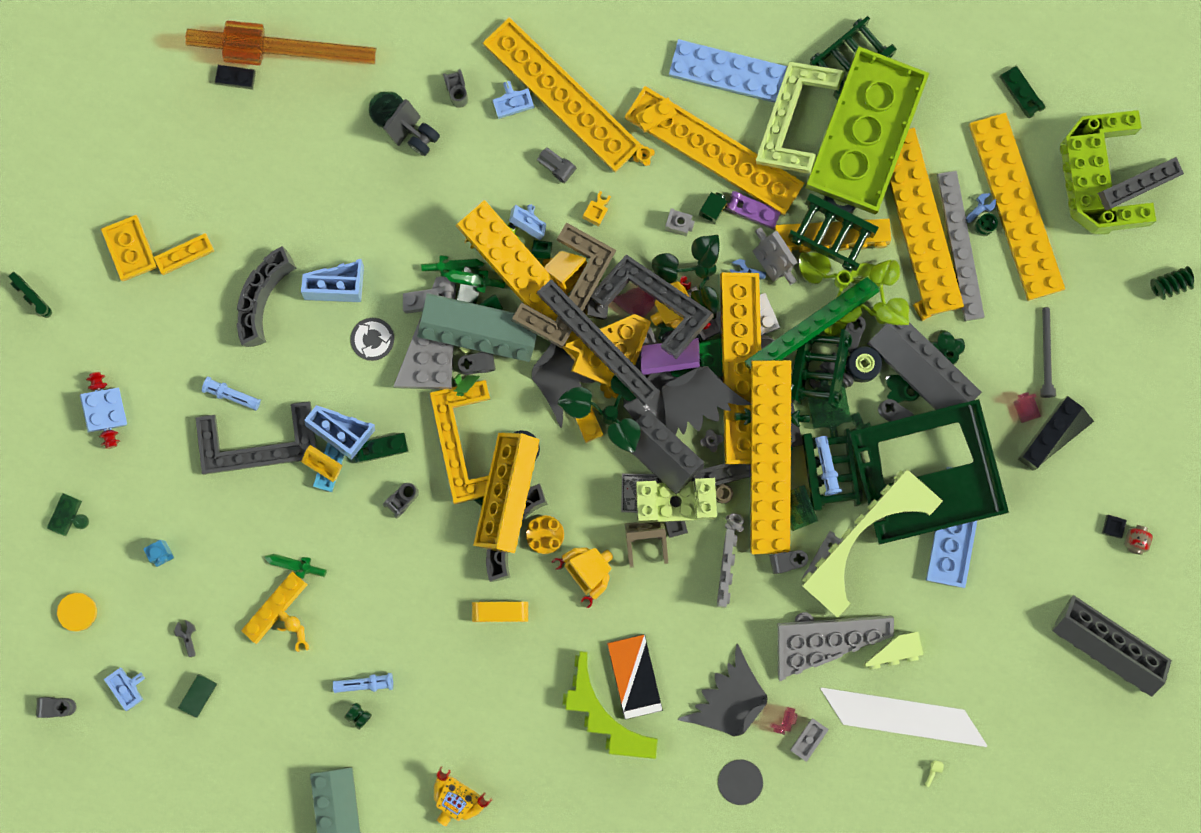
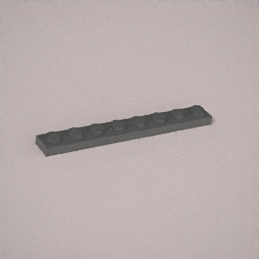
M552 279L536 293L643 405L659 391Z

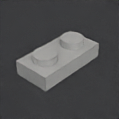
M811 718L790 751L807 762L829 729Z

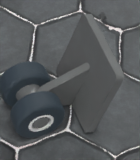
M405 99L399 104L392 117L386 121L383 129L398 146L410 133L413 136L409 139L408 145L420 155L426 156L430 151L427 144L429 141L436 143L440 138V134L426 123H422L418 131H416L413 127L421 116L412 104Z

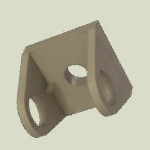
M664 522L625 524L630 568H634L631 542L656 537L661 539L664 564H668Z

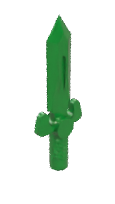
M441 255L439 257L440 262L421 264L422 272L440 271L441 277H445L443 275L446 273L444 270L464 271L465 266L480 269L485 263L478 259L449 260L447 263H443V261L449 258Z
M456 270L443 274L450 282L473 286L482 284V287L476 288L477 291L485 293L486 286L503 289L505 287L504 281L488 278L487 270H481L479 274Z
M277 554L264 556L271 565L293 571L301 570L302 572H296V575L301 579L309 573L322 577L326 576L327 570L311 566V558L308 557L301 558L302 562H305L302 564L299 560Z

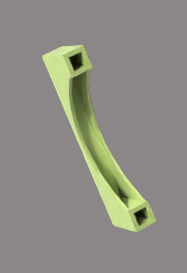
M907 469L904 472L900 470L894 476L895 482L891 486L887 484L880 492L882 496L878 501L874 499L867 506L869 511L865 515L861 513L854 521L856 525L852 530L848 528L841 535L843 540L839 544L835 542L828 550L830 554L825 559L822 557L815 564L816 570L813 573L809 571L802 579L804 582L802 586L837 618L851 604L847 600L845 592V565L849 551L860 533L873 522L894 513L918 511L925 512L930 516L942 503V500Z

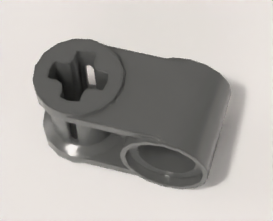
M461 69L450 74L443 73L453 105L458 108L464 107L468 102V96ZM457 94L464 95L461 99L454 98Z
M861 316L856 321L847 323L845 330L852 337L851 347L848 348L849 353L857 349L866 326L865 320ZM856 321L859 322L857 330L854 329L853 325Z
M479 352L465 355L458 361L459 371L464 375L488 373L496 370L494 357L491 353ZM465 361L472 364L469 366V369H465V366H463Z
M892 399L885 400L878 406L880 416L888 422L914 416L912 412ZM890 405L891 411L887 413L885 406Z
M404 483L383 503V506L388 507L397 519L418 497V488L414 484ZM407 487H412L414 490L411 497H406L404 494Z
M801 550L769 555L773 574L801 568L808 562L807 554ZM797 553L804 557L800 565L798 562H794Z
M37 698L36 718L70 716L76 711V703L70 698ZM62 706H67V710L62 709Z

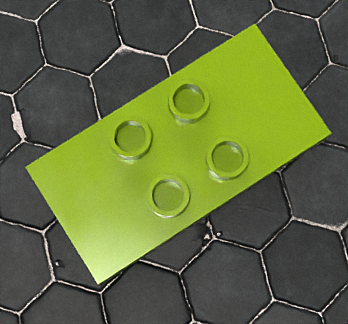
M858 46L805 188L876 215L882 204L929 73Z

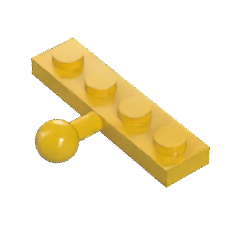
M292 571L241 631L256 644L279 618L285 622V628L288 631H297L300 627V620L295 616H289L285 611L308 584Z

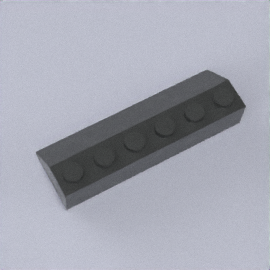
M910 322L909 325L886 324L867 343L935 410L973 401L982 393Z
M1072 595L1057 618L1052 631L1073 644L1074 647L1088 654L1092 659L1106 666L1107 669L1121 676L1125 681L1130 682L1142 692L1152 697L1166 683L1172 660L1081 599Z

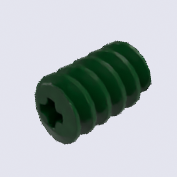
M1186 266L1185 269L1180 268L1178 271H1172L1171 274L1166 273L1164 276H1158L1157 279L1153 278L1150 281L1153 293L1159 296L1161 300L1166 299L1165 294L1169 298L1173 297L1172 291L1176 295L1180 294L1179 289L1182 292H1186V286L1190 290L1194 289V274L1189 266Z

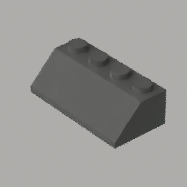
M647 410L636 421L640 426L641 434L636 450L632 454L677 495L703 469L704 461Z

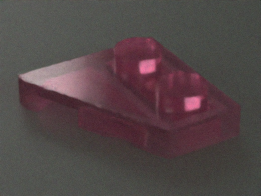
M639 287L630 289L613 299V302L629 315L636 314L643 318L655 306L656 301L655 298Z

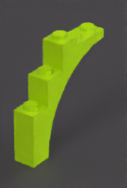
M579 652V655H575L574 667H578L577 675H573L572 683L576 690H568L567 694H563L562 705H566V710L589 712V716L585 715L584 727L588 728L587 732L611 734L610 738H606L605 747L606 750H609V754L656 759L657 738L643 736L628 730L616 722L604 710L590 683L588 652Z

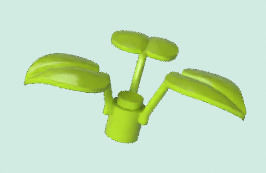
M802 252L799 257L800 272L806 281L819 284L823 277L825 279L835 278V286L839 288L837 297L842 294L843 289H846L850 283L857 284L864 278H869V273L875 266L874 264L861 263L857 271L852 270L850 273L847 270H842L838 274L826 275L831 270L830 260L820 253ZM837 321L825 329L824 333L827 336H836L841 333V329H844L847 323Z
M896 260L878 263L869 273L870 280L875 284H880L881 302L876 303L872 310L866 305L861 304L838 320V322L850 323L856 321L861 316V308L869 312L870 316H875L879 324L909 325V304L905 299L892 298L887 304L885 302L883 285H893L900 276V266Z

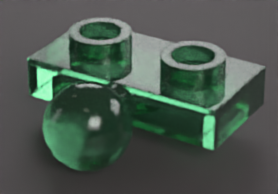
M62 493L47 529L63 536H67L72 523L77 529H85L89 525L88 517L84 514L76 516L82 501Z

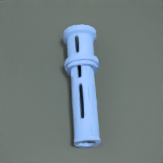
M209 376L205 379L201 390L203 393L208 392L217 396L218 399L226 398L255 411L259 408L261 399L229 388L226 383L211 380Z
M827 436L817 437L815 441L823 474H821V479L824 480L826 488L825 496L841 493L842 489L839 488L838 473L833 467Z
M392 673L381 676L372 674L369 678L333 681L334 693L367 689L373 692H377V689L389 688V690H393Z

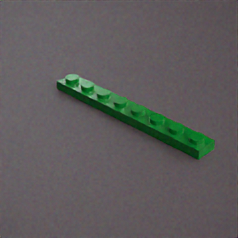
M868 277L864 278L744 361L746 367L751 371V361L784 359L879 293V287Z

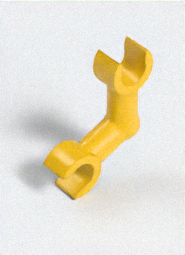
M300 625L299 629L295 631L298 641L295 649L299 652V645L303 643L306 651H308L309 644L305 641L304 627ZM277 628L279 631H287L286 628Z

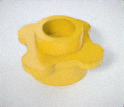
M642 145L637 150L636 155L633 156V160L643 163L644 166H649L651 164L650 159L654 156L655 152L652 148L649 149Z

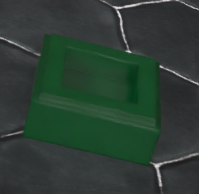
M534 240L532 255L535 258L550 259L552 242Z

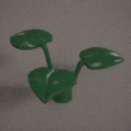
M719 235L701 236L693 241L691 252L693 257L698 260V265L695 267L678 269V258L670 253H662L654 257L652 260L654 273L669 284L677 280V272L695 271L698 277L703 278L698 287L699 290L691 293V299L711 311L714 316L712 319L717 318L719 307L718 294L712 287H703L706 281H709V276L714 275L717 270L716 263L720 248Z
M615 375L611 380V389L619 395L614 406H607L604 410H601L594 402H591L592 393L584 387L572 388L559 398L558 405L573 418L580 419L586 417L591 412L592 405L599 412V415H603L604 423L610 425L608 427V437L611 442L624 451L635 452L641 434L640 426L636 421L625 418L620 422L617 408L621 397L626 401H633L636 397Z

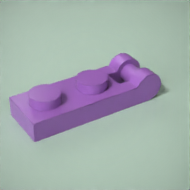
M732 191L731 201L727 203L725 208L727 211L774 230L780 216L779 211L748 198L739 192ZM738 201L743 203L742 209L737 207Z

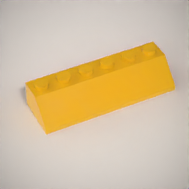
M498 433L473 546L515 553L540 439L522 433Z

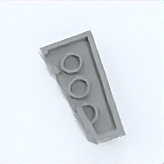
M727 529L725 532L717 607L725 608L730 603L731 593H728L729 585H732L733 578L730 569L731 566H734L735 554H732L733 546L736 547L737 535H734L735 530Z

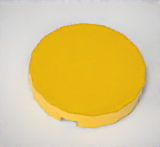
M69 594L58 605V620L69 631L79 632L86 630L97 617L96 603L86 594Z

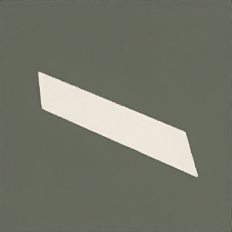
M821 688L843 725L987 747L982 736L963 709Z

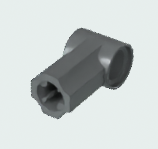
M548 147L540 153L537 159L540 164L550 170L554 177L562 183H566L577 169L573 163L565 158L562 159Z

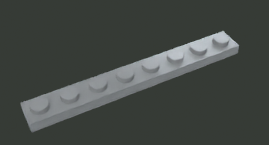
M957 171L939 173L937 179L954 269L964 304L962 308L964 322L983 319L985 316Z

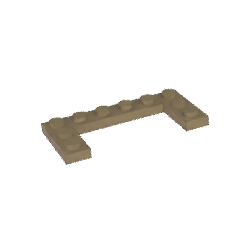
M566 222L556 241L589 258L586 267L569 295V298L583 311L616 250ZM522 302L511 320L560 348H563L572 332L559 317L554 321Z

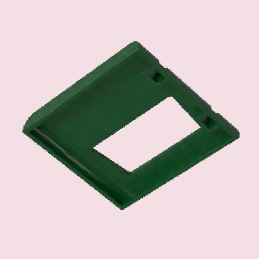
M979 399L850 432L868 505L874 499L878 501L882 496L880 492L887 485L883 480L878 447L879 442L959 423L973 458V462L917 476L916 478L942 500V503L930 516L925 512L909 511L894 513L885 516V520L873 522L879 545L1009 513ZM868 451L870 462L862 463L860 452Z

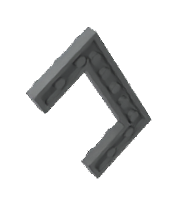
M627 254L598 285L590 297L592 301L605 309L630 281L684 318L660 345L662 350L675 359L681 355L714 317L711 311Z
M311 402L291 404L295 442L220 452L216 415L195 417L202 474L206 475L302 461L305 451L310 445L316 448L315 433L307 428L304 422L305 418L312 411Z
M724 463L705 468L691 481L715 478V486L749 478L751 477V464ZM677 496L670 499V504L673 507L680 506L679 497ZM685 521L665 522L669 538L688 533Z

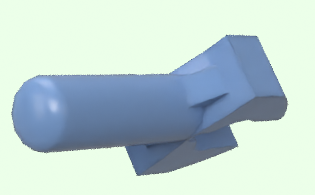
M990 193L981 194L976 199L978 206L966 216L967 223H971L983 211L990 213L995 208L996 199L989 205H983L985 203L984 200L989 197Z
M738 259L732 262V265L739 266L742 270L737 272L730 269V273H759L760 279H765L766 277L765 272L748 268L745 265L746 260Z

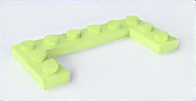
M789 62L756 158L757 164L811 174L816 155L814 153L782 148L802 85L839 90L844 75L843 70Z

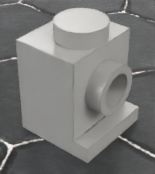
M671 208L665 230L687 236L688 231L692 232L695 221L692 220V215ZM677 220H684V223L678 224Z

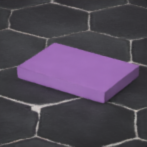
M698 338L694 339L677 359L662 350L660 346L662 343L644 345L641 348V372L643 375L700 367Z

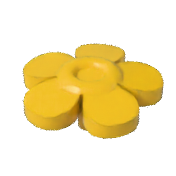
M601 384L600 390L604 392L606 398L613 396L617 399L619 394L614 393L611 387Z

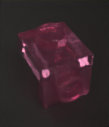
M786 707L782 726L770 723V727L774 728L773 732L785 735V731L790 732L792 724H796L798 714L795 713L794 708Z

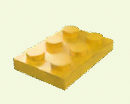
M137 215L101 228L122 282L158 268Z

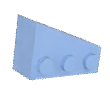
M362 259L345 265L344 263L339 264L337 267L330 269L324 268L303 274L301 293L304 300L361 302L364 275Z
M317 405L304 420L307 428L351 460L375 431V424L357 420V418L348 417Z

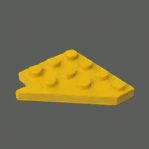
M632 314L600 328V330L635 365L652 321ZM580 338L564 344V348L578 353L571 370L572 372L611 387V380L614 374Z

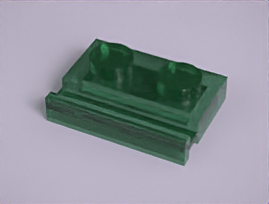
M805 485L790 490L791 530L795 531L818 522Z

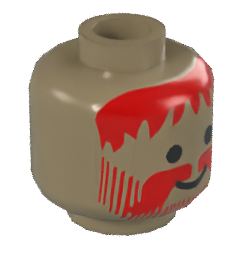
M1137 525L1136 528L1128 530L1124 545L1128 548L1127 551L1143 555V553L1149 551L1153 535L1148 532L1147 527Z

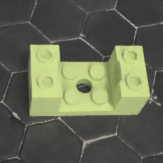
M715 478L690 481L677 495L664 483H656V481L636 482L638 523L715 520L717 518ZM677 496L680 498L681 505L679 507H673L670 504L672 497Z

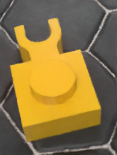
M601 191L597 196V202L591 200L582 217L598 227L608 210L604 206L608 204L611 198L608 195L606 200H602L600 198L602 195Z

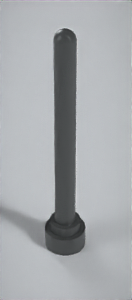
M1044 307L1042 310L1044 385L1040 389V397L1052 398L1056 397V388L1052 384L1050 308Z

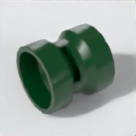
M986 213L976 221L975 231L981 236H988L997 228L998 220L993 214Z
M356 702L344 718L355 723V727L360 730L372 714L364 711L362 706Z

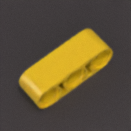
M472 602V622H528V602Z

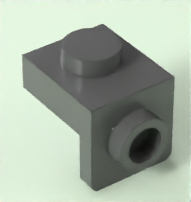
M589 299L583 313L588 317L604 320L607 319L608 306L604 309Z

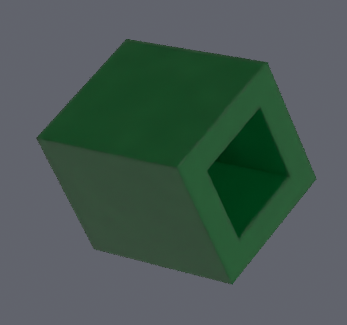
M711 192L700 209L699 216L716 224L728 202L725 200V196L718 192Z

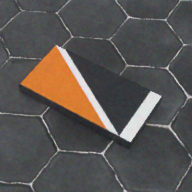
M645 634L607 643L625 720L663 711Z

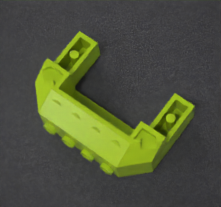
M1139 110L1082 116L1060 143L1071 218L1092 234L1105 235L1114 230L1149 227L1156 222L1154 203L1118 206L1105 211L1098 195L1099 192L1112 187L1105 138L1136 135L1142 129Z

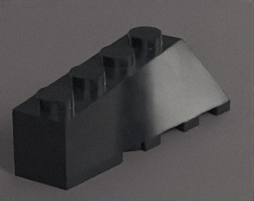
M1066 396L1060 401L1019 456L1018 460L1031 470L1038 469L1042 463L1086 429L1094 420L1084 407L1069 396Z

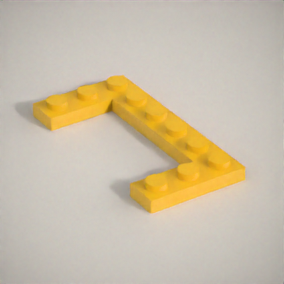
M486 380L475 382L463 396H456L457 392H454L457 387L430 393L454 504L484 498L489 475L469 480L453 408L490 400Z

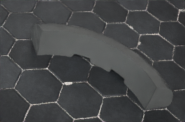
M283 246L277 248L263 259V262L256 270L254 269L242 288L237 306V331L242 346L254 347L266 343L263 332V313L267 299L277 283L288 273L297 269L291 256Z
M540 484L530 487L522 521L535 510L548 505ZM487 549L486 567L489 582L510 578L508 553Z

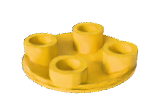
M547 515L539 516L530 521L526 530V540L534 551L541 554H549L555 552L562 545L564 529L556 518Z

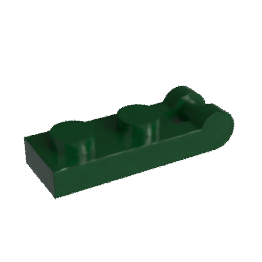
M1017 65L1001 74L1000 79L1027 118L1033 117L1034 113L1037 111L1041 112L1046 108ZM1030 101L1033 103V106L1031 107L1027 104Z
M13 271L8 276L12 280L10 284L18 292L21 290L25 294L23 298L30 305L34 304L36 306L35 310L39 315L44 318L50 317L52 315L51 308L20 275Z
M405 433L366 441L356 454V464L409 452ZM368 448L369 454L364 455L363 449Z

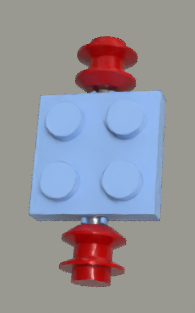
M101 372L89 374V377L86 379V381L91 382L88 389L95 392L80 394V400L88 433L104 430L99 438L104 439L101 446L110 449L117 447V443L120 442V440L115 438L118 432L112 430V428L126 426L127 421L119 388L103 390L107 386V383L102 381L105 375H101Z

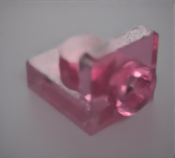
M1029 392L1018 395L1019 399L1014 401V405L1021 423L1041 417L1034 399L1036 394L1030 395Z

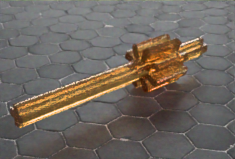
M228 20L225 22L223 32L187 29L185 37L186 46L223 49V60L228 63L260 66L264 54L373 65L376 62V48L265 37L264 25L260 23Z

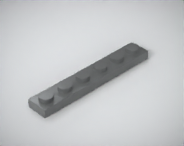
M1177 157L1105 189L1099 192L1098 195L1106 211L1184 173Z

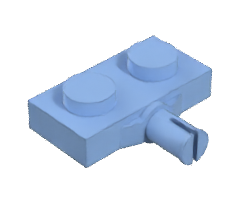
M507 81V84L506 82L503 83L506 94L493 99L498 119L534 108L529 89L513 91L510 81Z
M530 204L527 206V210H524L515 205L511 209L509 222L526 231L529 235L541 240L545 234L546 223L534 215L535 206Z
M119 668L104 679L125 711L130 710L144 700L136 686L145 680L141 672L131 679L122 668Z

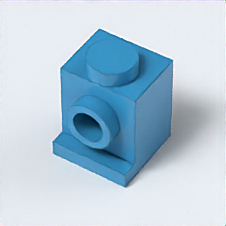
M159 540L143 548L149 561L155 563L156 567L174 559L167 542L164 540Z

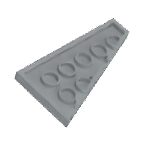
M436 277L432 289L442 288L446 285L453 286L454 293L452 294V299H455L456 283L450 282L446 277ZM418 323L393 387L452 389L453 345L417 337Z
M889 615L777 623L778 680L782 681L786 677L800 674L803 670L810 667L820 666L843 657V654L848 652H855L866 645H873L893 637L894 617Z

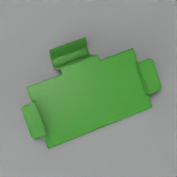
M457 374L453 379L457 384V388L454 390V392H457L456 396H463L464 393H467L480 376L467 375L462 380L461 375Z

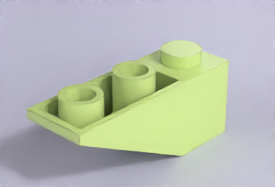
M912 632L895 636L863 663V667L869 666V670L881 668L880 664L888 662V666L900 664L899 660L907 658V662L919 660L918 656L923 655L919 633Z

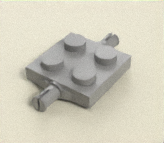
M758 228L755 233L761 241L753 250L756 258L772 282L784 276L789 285L794 284L797 280L791 271L798 261L778 231L766 236L762 228Z

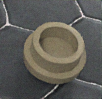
M726 484L718 485L716 487V501L722 504L728 503L733 497L731 487Z

